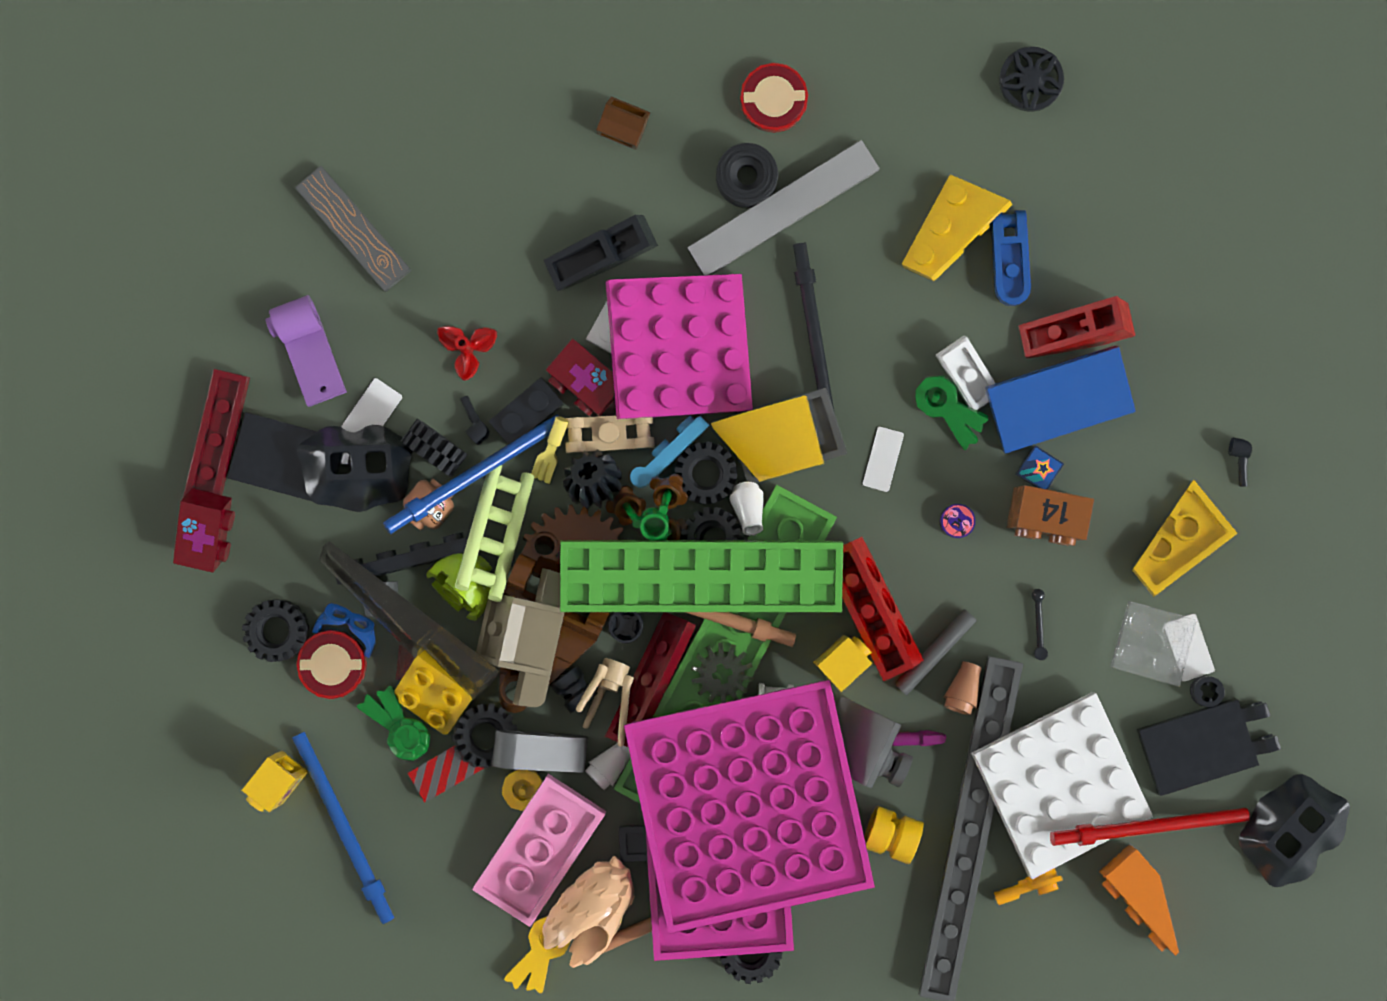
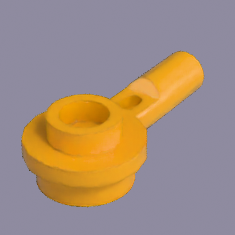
M1053 868L1034 879H1031L1030 876L1026 877V879L1018 881L1017 885L994 892L998 905L1017 900L1021 894L1036 889L1039 896L1058 890L1057 882L1063 881L1061 875H1057L1056 869Z

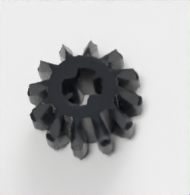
M598 449L591 456L584 450L583 457L579 460L572 457L571 463L573 466L564 468L566 478L563 480V487L569 493L568 495L572 502L575 504L581 503L587 510L593 503L602 508V501L606 499L614 502L612 492L621 491V483L619 481L622 479V472L616 466L614 458L609 454L604 456L603 452H600Z

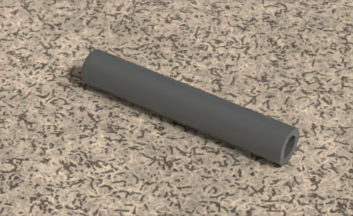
M964 609L922 653L923 661L914 668L907 670L894 685L907 696L977 620Z

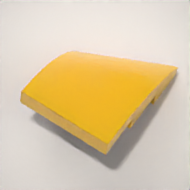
M806 395L711 423L716 433L759 482L824 464Z

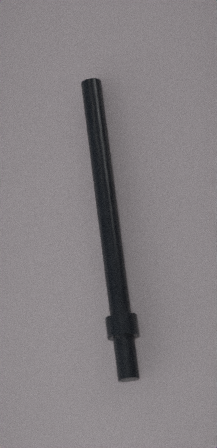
M806 242L793 245L797 267L794 276L796 286H800L817 390L827 388L834 409L813 286L816 283L815 271L810 268Z

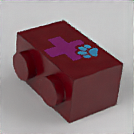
M573 338L546 369L551 375L548 382L562 394L568 389L578 398L574 404L589 417L593 412L601 416L615 400L613 372Z
M191 488L180 502L173 564L214 573L221 562L227 561L231 548V543L226 541L227 532L232 529L235 519V511H231L232 497Z

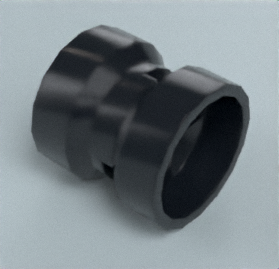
M615 612L608 623L611 636L621 643L635 641L641 635L644 627L643 619L638 612Z
M576 666L550 685L556 694L561 695L565 699L564 706L570 714L576 710V706L589 686L583 679L584 673L579 666ZM596 690L594 691L590 699H592L594 696L598 694Z

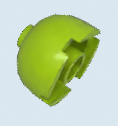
M457 553L440 559L426 573L427 578L434 576L436 579L431 585L451 607L458 612L465 608L470 612L466 618L476 621L485 612L490 587L471 581L467 591L458 590L455 588V583L464 553ZM478 555L475 568L490 572L492 570L490 564Z

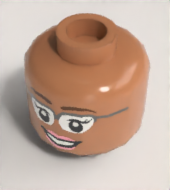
M433 478L430 482L420 480L403 500L404 508L405 504L416 497L421 499L442 485ZM453 496L427 511L428 515L418 522L411 521L410 523L419 530H422L424 526L433 530L438 529L455 508L454 502L451 500Z

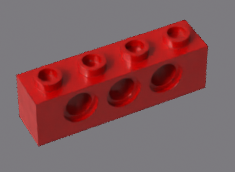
M863 537L843 545L842 598L866 647L872 652L870 655L883 681H886L914 668L923 661V658Z

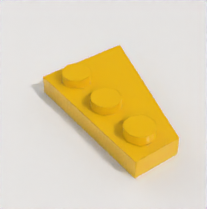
M950 174L902 262L903 267L931 281H935L964 253L963 249L978 235L981 236L990 227L989 224L1001 212L1004 214L1012 206L1011 201Z
M1193 480L1132 571L1151 595L1155 597L1238 533L1196 481Z

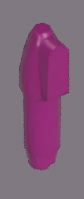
M930 730L898 732L892 746H932L943 744L946 742V734Z

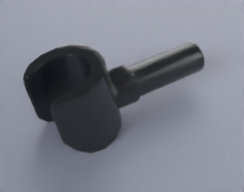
M464 396L460 400L469 419L473 423L465 432L473 442L480 445L489 437L490 431L476 414L469 397Z
M1233 437L1229 443L1228 455L1239 457V486L1245 487L1248 486L1247 464L1252 453V445L1247 440Z

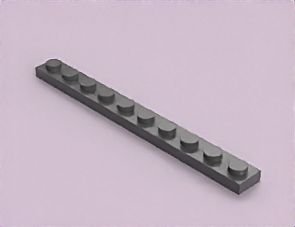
M987 656L919 989L920 997L939 1001H955L995 805L971 753L1009 734L1023 663Z

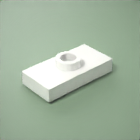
M962 336L936 354L942 367L956 385L957 391L968 407L978 410L989 402L985 387L996 383L966 336Z

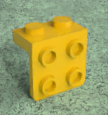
M436 633L416 656L394 690V693L400 704L431 727L446 735L454 727L459 717L492 673Z

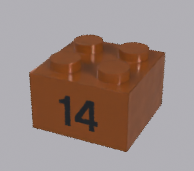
M1026 485L1014 487L1006 528L1015 529L1014 536L1035 540L1041 539V535L1049 536V543L1075 546L1076 541L1087 540L1094 499Z

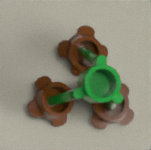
M672 474L668 478L653 477L649 486L654 490V503L659 508L652 507L644 511L646 501L643 498H638L633 493L632 487L628 485L621 487V491L614 498V502L608 500L605 505L607 512L614 513L621 525L626 526L632 523L633 527L640 528L642 535L648 540H681L682 529H688L684 519L676 520L666 514L668 509H672L677 505H683L688 499V495L683 492L682 488L683 478L678 474Z

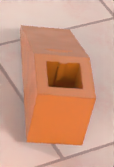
M1129 844L1099 871L1106 879L1102 886L1115 900L1119 896L1122 897L1129 905L1125 912L1138 926L1143 922L1152 931L1148 938L1161 952L1167 948L1176 956L1179 953L1161 877L1142 854Z

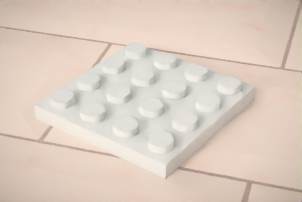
M1091 692L971 753L1026 873L1031 879L1110 840H1096L1095 844L1079 846L1077 843L1053 846L1050 842V832L1075 829L1076 825L1091 823L1093 826H1102L1153 818L1097 693Z

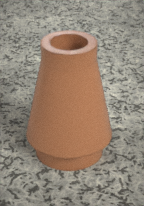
M962 662L957 675L944 695L946 699L944 707L960 714L971 715L972 709L977 707L979 679L982 670L980 666L969 662Z

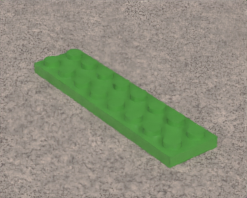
M561 540L560 612H842V541Z

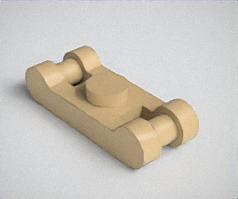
M616 415L565 418L569 421L566 427L568 429L569 441L565 443L566 453H583L584 450L586 452H595L597 449L599 451L655 448L654 437H651L650 424H653V418L617 420ZM636 425L637 438L627 439L626 426ZM592 428V441H582V429Z

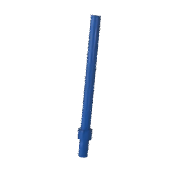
M556 414L421 499L416 497L405 504L404 510L383 522L387 532L392 534L411 521L418 522L428 515L427 511L549 436L555 417L558 415Z
M303 732L292 737L364 886L361 890L366 900H371L382 924L391 921L395 917L383 895L386 892L380 879L376 880L306 733Z

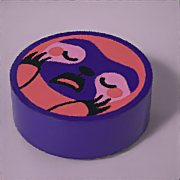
M950 505L941 513V529L949 537L963 538L973 531L975 515L966 505Z

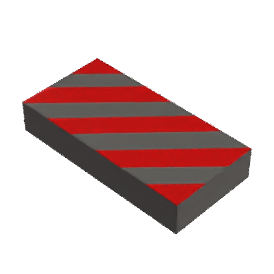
M454 745L408 772V775L424 803L484 768L473 767L467 761L463 762L460 759L461 755L455 752L454 747L456 746Z

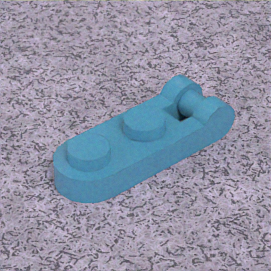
M690 415L676 428L680 434L671 443L665 439L652 451L651 454L655 458L646 467H636L632 470L630 480L637 488L647 487L653 477H658L710 425L701 416L694 419Z

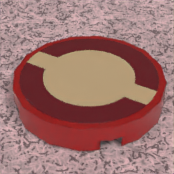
M779 63L761 65L749 73L742 84L740 103L743 114L761 131L777 133L789 130L799 122L806 111L808 102L806 83L800 74L788 65Z
M337 630L319 632L306 640L299 651L296 664L299 679L304 687L317 697L327 699L344 697L355 690L365 677L367 667L366 657L364 656L365 651L357 640L346 632Z

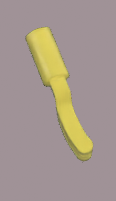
M555 417L547 440L548 446L545 451L537 456L531 473L535 479L538 478L540 481L544 480L545 483H551L558 463L556 449L557 446H560L569 422L567 419Z

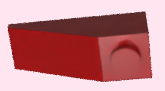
M1118 296L1019 325L1024 353L1027 359L1102 346L1136 336L1129 304Z

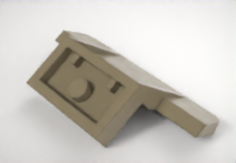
M544 568L541 571L535 602L503 595L501 602H495L488 598L474 659L497 667L520 671L513 704L518 706L539 707L545 702L564 612H560V573Z

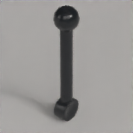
M1035 589L1031 594L1032 599L1035 601L1037 647L1033 654L1036 659L1042 661L1048 657V651L1044 648L1042 600L1045 598V593L1041 589Z

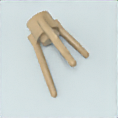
M604 658L603 663L599 664L594 678L576 706V711L581 712L595 689L599 686L598 694L594 697L583 723L584 729L589 728L605 691L617 693L619 687H622L618 728V746L622 747L625 743L626 733L624 724H627L630 687L634 677L627 675L630 669L629 666Z

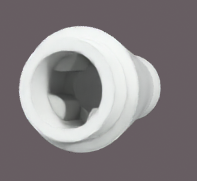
M742 482L735 485L730 495V502L742 526V531L745 535H756L763 530V491L754 482Z
M616 743L589 761L590 766L585 772L603 790L609 785L613 786L630 759L629 748L626 746L620 747Z

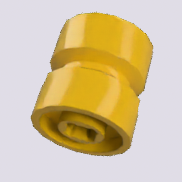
M877 805L871 815L864 835L866 848L878 854L888 851L890 858L909 865L920 843L924 823L906 815L899 819L895 811Z

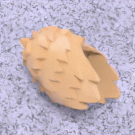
M616 856L612 857L610 861L594 863L593 867L581 874L575 883L561 894L558 902L551 908L543 925L542 932L545 949H551L556 945L558 948H562L574 939L569 948V952L572 953L569 965L573 968L582 964L588 965L596 960L602 952L604 953L619 929L625 911L634 901V887L630 869L625 867Z

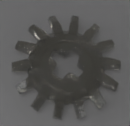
M718 642L717 652H713L710 645L705 647L709 654L706 658L699 653L695 658L702 662L701 667L692 666L691 671L699 672L700 677L691 680L692 684L702 683L703 687L697 692L700 696L706 691L711 693L708 702L713 703L716 696H721V703L726 702V696L731 695L733 700H737L739 698L735 692L738 689L745 694L749 691L742 683L743 681H753V676L745 675L744 670L753 668L752 663L742 664L741 660L747 656L744 651L739 656L734 655L736 645L731 644L729 652L723 649V642ZM723 664L725 669L731 668L732 675L727 677L728 682L725 684H721L719 679H713L712 673L717 671L716 665Z

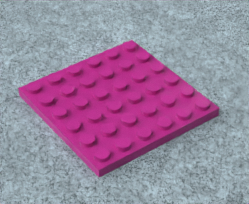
M830 680L624 724L668 934L875 888Z

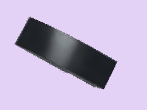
M635 214L607 230H600L544 259V263L557 291H561L619 266L657 247L658 244L645 216Z

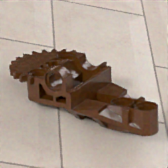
M573 504L569 505L567 515H564L559 507H556L554 509V520L546 513L542 514L541 518L544 526L533 522L531 529L534 531V534H525L523 540L527 543L514 564L503 595L535 602L536 595L526 591V588L532 576L540 578L542 568L560 573L561 540H618L617 538L623 533L624 529L619 527L611 530L610 527L614 518L609 517L604 522H601V510L599 509L592 517L588 516V510L585 507L582 508L580 514H576ZM539 544H547L553 552L545 556L540 555L536 552L535 547ZM564 612L548 687L598 640L610 612H590L588 618L575 612ZM500 667L499 702L507 712H521L527 706L514 705L513 701L506 695V691L509 688L516 687L520 671Z

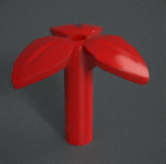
M442 326L437 329L439 341L448 351L460 350L462 352L455 360L454 366L457 375L463 381L472 378L478 370L479 361L473 354V351H489L497 338V331L489 327L476 329L470 340L465 337L460 328Z

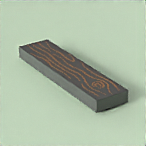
M322 166L318 167L295 187L385 292L412 271Z

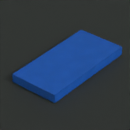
M1116 345L985 387L1004 453L1136 412L1120 348Z

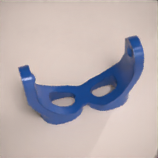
M328 604L325 611L316 620L312 633H319L324 624H347L350 630L365 644L364 656L370 658L376 644L374 622L360 614L352 613L340 605ZM333 614H341V615H344L345 617H344V618H337V617L333 616ZM357 621L361 623L365 628L362 629L357 627L354 624V622Z

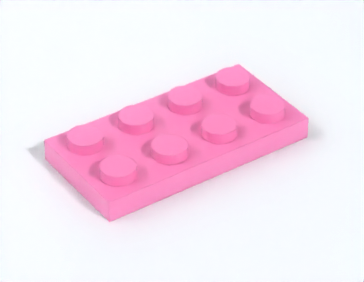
M547 774L472 890L531 927L605 816L606 811L558 779Z

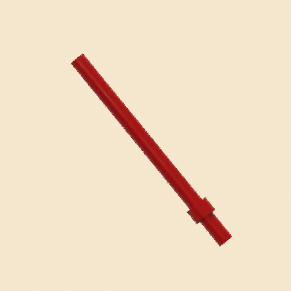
M1238 808L1102 826H1093L1091 823L1076 825L1075 829L1050 832V842L1053 846L1077 843L1079 846L1093 845L1096 840L1247 822L1250 819V814L1247 808Z

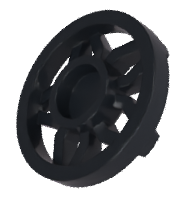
M1024 47L1013 52L1004 62L999 75V86L1004 98L1013 107L1027 112L1040 111L1049 107L1060 95L1064 84V72L1057 57L1052 52L1040 47ZM1028 54H1037L1043 57L1037 59L1035 65H1033L1032 58ZM1019 56L1027 62V66L1023 67L1021 65ZM1014 60L1015 69L1019 73L1014 72L1006 76L1007 68ZM1050 61L1047 69L1043 70L1039 67L1042 62ZM1053 67L1057 74V81L1052 77L1046 76ZM1014 78L1017 79L1018 85L1006 84V82ZM1045 82H1049L1056 90L1045 88ZM1009 90H1021L1022 102L1016 100ZM1038 91L1044 95H1052L1047 101L1036 104L1039 98ZM1027 94L1034 95L1030 105L1028 104Z

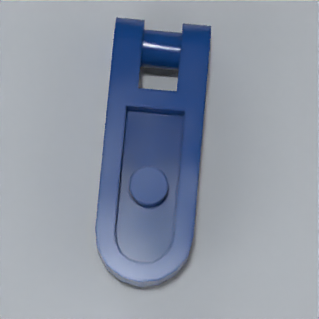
M1014 210V214H1002L1001 212L990 223L994 289L998 300L1006 306L1021 304L1028 298L1031 290L1026 210ZM1014 227L1015 236L1004 237L1003 228Z

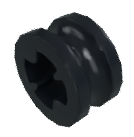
M1200 676L1192 682L1190 695L1195 703L1204 707H1214L1223 700L1225 689L1217 678ZM1209 682L1213 684L1211 691L1215 694L1212 698L1205 697L1204 701L1201 698L1203 692L1200 690L1202 684L1209 686Z

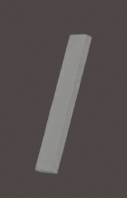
M860 140L687 247V250L704 276L711 275L875 174L880 168L863 141Z

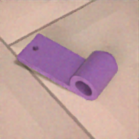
M306 295L270 309V317L265 319L267 327L273 338L279 336L280 340L285 344L306 405L311 407L347 393L320 317L310 296Z

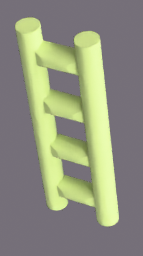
M502 465L485 476L455 583V588L461 591H467L471 581L490 587L488 598L495 602L502 601L534 481V475L525 472L521 474L519 482L500 476ZM496 489L516 495L511 512L492 506ZM488 519L507 525L503 543L483 536ZM479 550L499 556L494 574L475 568Z

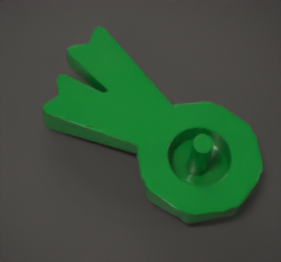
M944 375L926 377L915 391L917 407L929 417H943L963 450H967L969 444H976L978 442V437L967 425L981 433L983 424L988 421V415L959 403L956 385Z
M389 686L385 691H377V696L385 709L370 695H366L364 703L358 704L357 708L389 730L387 744L397 758L413 761L427 752L430 743L429 730L421 720L405 718L401 704L394 693V687Z

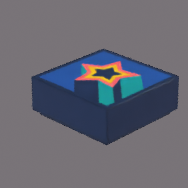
M1034 445L1015 475L1036 488L1048 490L1064 463Z

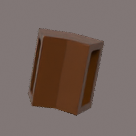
M611 96L605 105L596 132L600 136L637 150L651 112Z

